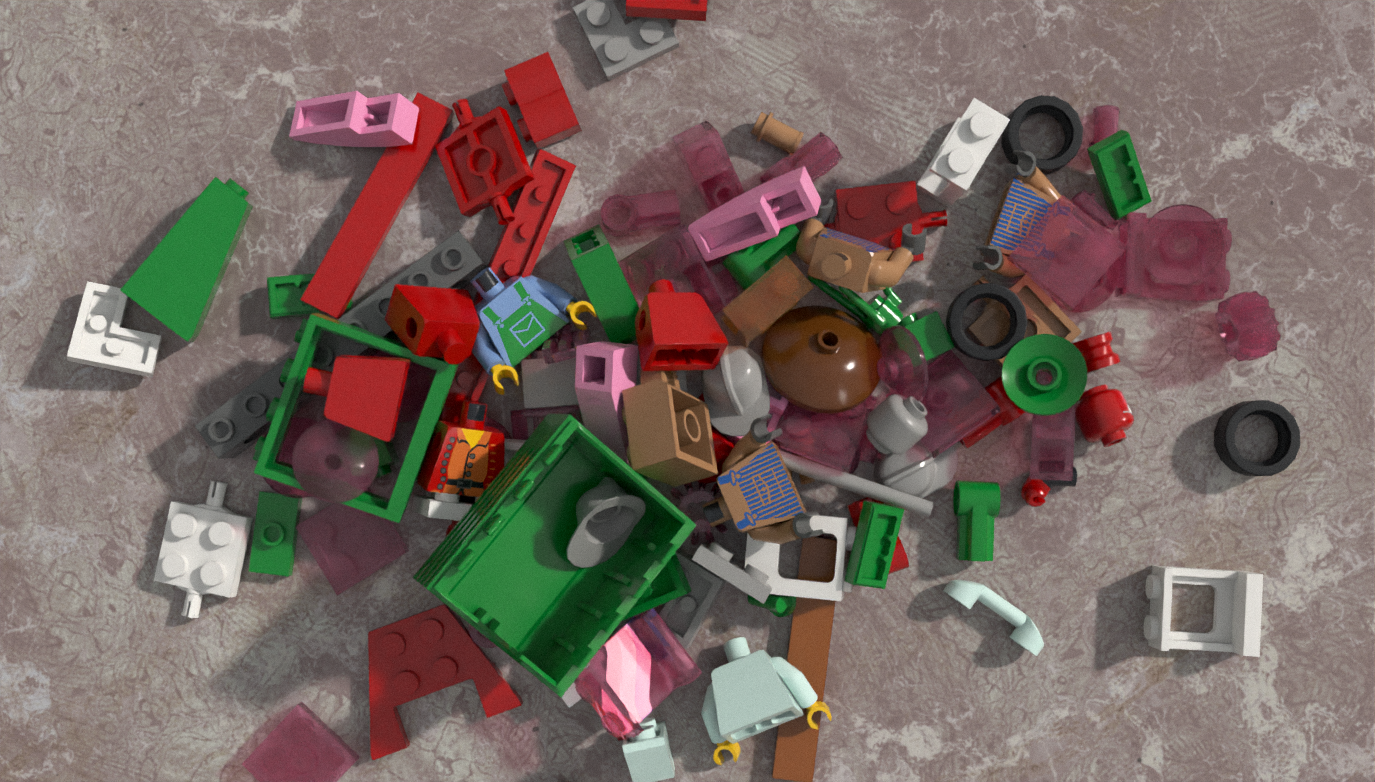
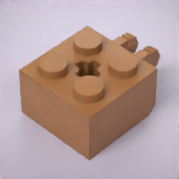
M640 369L641 384L622 390L624 401L622 417L627 426L629 441L627 458L632 469L637 473L673 487L718 475L708 404L680 389L679 380H677L678 376L676 375L677 372L642 371Z

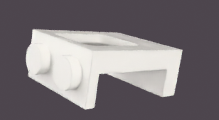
M973 98L962 118L958 117L916 184V188L949 208L967 191L1010 119Z
M816 515L810 519V527L813 531L823 529V533H831L837 538L835 576L831 582L781 577L778 573L780 544L753 540L748 533L745 567L747 564H750L769 576L766 584L772 587L770 594L842 601L844 592H852L853 585L844 580L847 572L848 551H852L857 527L850 526L851 517Z
M1152 565V573L1147 576L1145 585L1146 596L1150 599V615H1146L1143 627L1144 636L1148 640V646L1160 651H1169V649L1234 652L1242 656L1260 657L1263 574L1238 570ZM1172 583L1210 585L1213 587L1215 592L1213 628L1210 632L1170 631Z

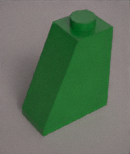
M600 225L593 226L564 240L563 242L571 262L609 341L628 344L637 340L635 318L639 307Z

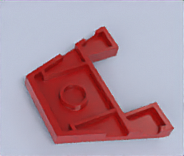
M446 604L368 632L370 753L372 760L403 750L410 745L396 707L406 702L473 679L487 718L523 704L521 696L516 690L511 688L502 676V672L494 662L492 663L478 646L476 639L454 611Z

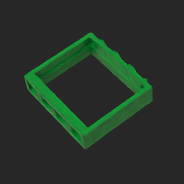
M320 313L310 314L308 320L303 318L299 330L296 331L294 342L300 345L295 359L288 358L283 367L280 381L286 384L281 398L274 397L268 409L266 421L272 423L267 437L260 436L254 448L256 451L253 460L258 461L254 473L400 523L405 514L435 426L441 415L459 364H449L444 358L420 357L414 355L403 343ZM324 330L391 355L411 359V362L436 370L390 499L278 460L303 392L307 370L309 367H312Z

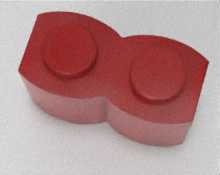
M549 52L504 70L508 82L501 85L510 106L519 105L523 118L518 119L517 123L526 143L533 140L536 147L541 149L582 131Z

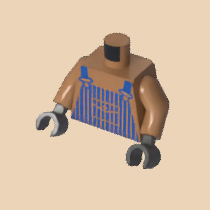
M1014 150L1013 154L1018 157V165H1005L1004 170L1006 173L1018 175L1019 179H1011L1003 189L983 246H976V250H980V255L984 256V261L973 263L975 270H990L1007 278L1019 277L1025 274L1036 273L1041 267L1052 263L1057 251L1076 258L1083 247L1085 235L1065 229L1071 209L1063 204V197L1038 169L1036 158L1029 151Z
M830 198L828 205H820L816 216L805 220L796 244L798 257L809 265L807 275L856 292L866 293L883 290L886 287L890 288L899 282L913 261V255H919L924 252L927 229L924 228L922 233L913 235L912 224L904 225L902 228L901 247L892 249L824 227L823 225L829 222L833 207V199Z
M771 414L755 419L751 423L750 431L735 444L723 462L722 474L716 478L723 496L702 505L711 527H715L733 519L740 533H748L756 541L785 544L801 538L822 535L823 529L813 531L810 527L811 517L819 515L817 511L806 512L778 446L774 442L767 443V441L781 436V428L772 432L768 431L766 423L769 418H772Z

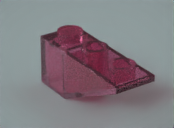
M707 120L671 138L707 213L745 193L718 131Z
M1040 372L1037 374L1036 380L1038 383L1046 385L1052 381V377L1047 372ZM1076 403L1068 410L1056 415L1039 416L1032 414L1030 479L1072 481Z

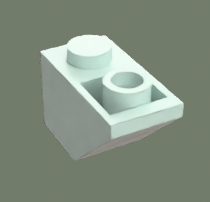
M655 718L641 719L624 736L622 744L632 781L655 782L674 778L675 766L665 721L656 723Z

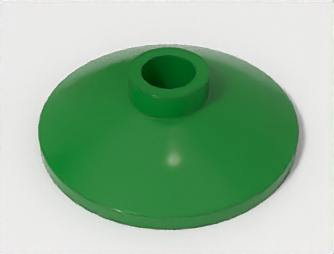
M1052 334L1032 335L1019 341L1008 352L1002 367V383L1009 399L1023 411L1039 416L1056 415L1071 408L1082 396L1087 383V366L1081 352L1070 341ZM1040 372H1047L1051 375L1052 381L1049 384L1042 385L1037 382L1036 376Z

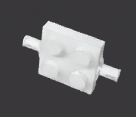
M210 480L207 501L204 504L193 505L180 501H171L154 581L176 585L181 590L186 591L182 616L199 618L204 594L211 593L229 598L237 595L253 517L235 514L226 507H223L228 483Z

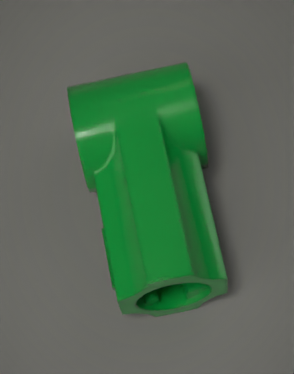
M794 224L780 228L777 237L735 251L722 264L743 290L749 294L775 272L774 268L796 251V244L801 232Z
M960 480L955 482L953 509L954 515L957 517L956 559L981 562L993 561L994 519L999 515L1001 501L998 482Z

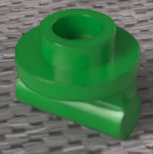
M769 594L763 604L748 595L749 604L768 609L777 617H785L792 614L796 607V597Z

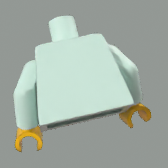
M744 637L731 639L723 645L729 663L715 668L711 672L712 683L707 687L701 711L711 742L717 744L713 754V760L716 764L723 765L724 756L721 752L723 749L729 750L732 753L733 760L736 763L741 752L738 744L739 741L803 716L801 708L807 709V721L813 729H818L817 723L812 718L813 713L816 711L825 712L827 718L831 721L832 716L826 703L817 701L818 696L803 673L782 657H771L764 650L750 653L746 638Z

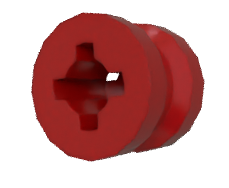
M1111 331L1072 343L1083 355L1087 366V373L1121 362L1119 355L1113 352L1111 347L1113 340Z

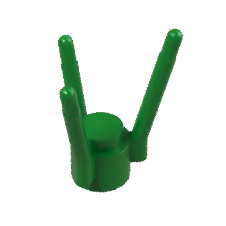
M808 275L809 281L860 318L869 329L872 328L879 336L888 333L903 318V313L897 308L902 300L891 287L883 289L884 298L876 294L869 301L865 302L857 293L850 289L838 286L839 290L847 296L846 298L825 281Z

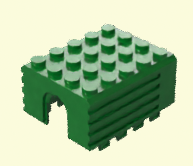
M548 413L412 578L558 696L562 697L693 531L696 524L570 414ZM605 477H611L628 495H634L643 500L645 503V513L634 526L622 547L607 561L593 567L581 568L574 566L567 558L566 548L578 526L576 503L585 492L596 487Z

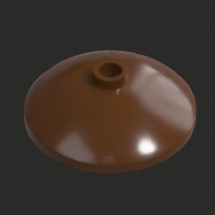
M812 305L790 310L774 321L767 331L763 342L762 364L769 382L786 400L808 411L840 413L851 410L861 405L871 396L882 374V354L873 334L858 319L836 308ZM824 342H828V343L832 344L833 346H828V345L824 344Z

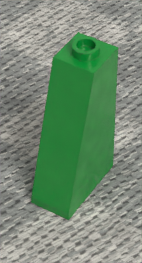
M215 177L120 291L185 341L194 342L199 336L253 208L251 204L244 200L249 193L231 178L224 184Z

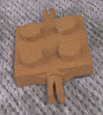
M1028 274L1023 275L1008 288L1018 295L1026 309L1028 324L1024 338L1037 334H1052L1072 342L1082 333ZM983 275L973 285L989 283V281ZM982 298L987 304L981 315L965 330L979 345L992 346L1002 341L1007 335L1011 324L1010 316L1005 306L999 301ZM1006 356L1002 359H995L996 363L1001 368L1003 367V363Z

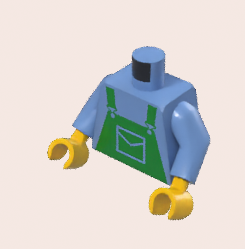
M487 267L470 281L483 297V300L474 306L480 321V327L472 353L487 374L493 376L495 391L501 395H504L505 391L499 381L503 378H511L518 387V375L514 367L569 322L565 315L570 314L574 325L580 330L587 329L586 325L581 320H578L580 313L589 312L594 317H597L594 307L589 302H578L574 296L559 285L533 275L524 278L513 275L502 283L492 269Z

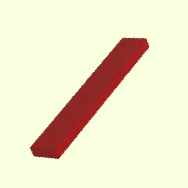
M417 92L412 101L419 108L413 143L410 145L386 147L300 299L305 304L337 320L343 315L436 149L435 145L439 143L455 115L452 109Z

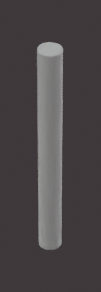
M780 450L789 471L927 518L931 514L933 502Z

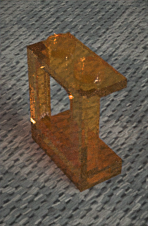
M786 255L722 310L725 315L720 320L738 341L748 348L765 334L771 326L800 304L809 295L814 286Z

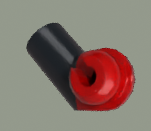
M1038 467L1023 483L1021 496L1028 505L1039 507L1046 502L1044 497H1046L1053 486L1075 487L1077 483V470L1075 467Z

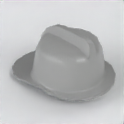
M727 346L714 370H702V390L705 403L708 404L711 424L726 435L732 437L744 436L750 431L751 423L755 419L768 415L770 395L760 356L750 348Z
M928 429L927 434L902 455L883 454L879 450L873 453L867 463L865 478L866 480L901 492L924 498L943 488L952 480L957 471V451L947 435L935 429Z
M605 477L596 487L585 492L576 503L578 526L566 548L568 560L574 566L585 568L601 564L615 555L645 513V503L640 497L628 495L611 477Z

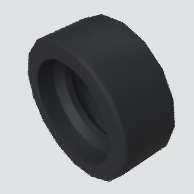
M1039 95L1025 100L1008 116L1010 121L1002 132L1001 145L1009 162L1018 165V157L1013 154V151H1025L1019 141V129L1022 122L1028 116L1036 113H1046L1054 117L1061 124L1065 134L1063 147L1053 157L1036 159L1038 169L1044 175L1059 171L1077 155L1082 144L1083 126L1078 113L1068 102L1055 96Z
M994 283L973 285L959 293L950 304L946 317L947 332L955 348L965 356L981 361L1002 359L1007 356L1011 348L1024 339L1028 324L1026 309L1018 295L1007 287ZM977 299H995L1003 304L1009 313L1011 323L1009 331L1004 339L995 345H977L969 340L963 331L962 318L964 311L969 304Z
M1269 400L1243 401L1229 407L1219 418L1214 430V447L1220 460L1230 470L1245 476H1272L1284 471L1296 459L1301 445L1300 429L1294 416L1282 405ZM1250 415H1262L1269 418L1274 423L1278 432V445L1275 453L1271 458L1263 462H1252L1240 455L1235 444V432L1238 424L1243 418Z

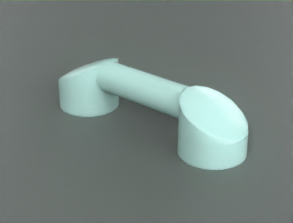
M950 580L943 591L968 609H971L976 600H978L1014 625L1016 628L1009 638L1035 656H1038L1044 647L1041 634L1031 618L985 585L966 580Z

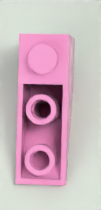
M606 341L578 345L576 347L575 390L584 427L632 468L627 458L629 441L627 426L622 417V408L624 406L622 390L636 386L638 345Z

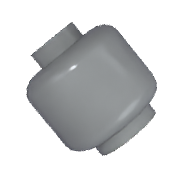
M892 394L868 414L866 435L873 446L883 454L902 455L927 434L928 424L925 419L927 410L914 396L906 398L900 394Z

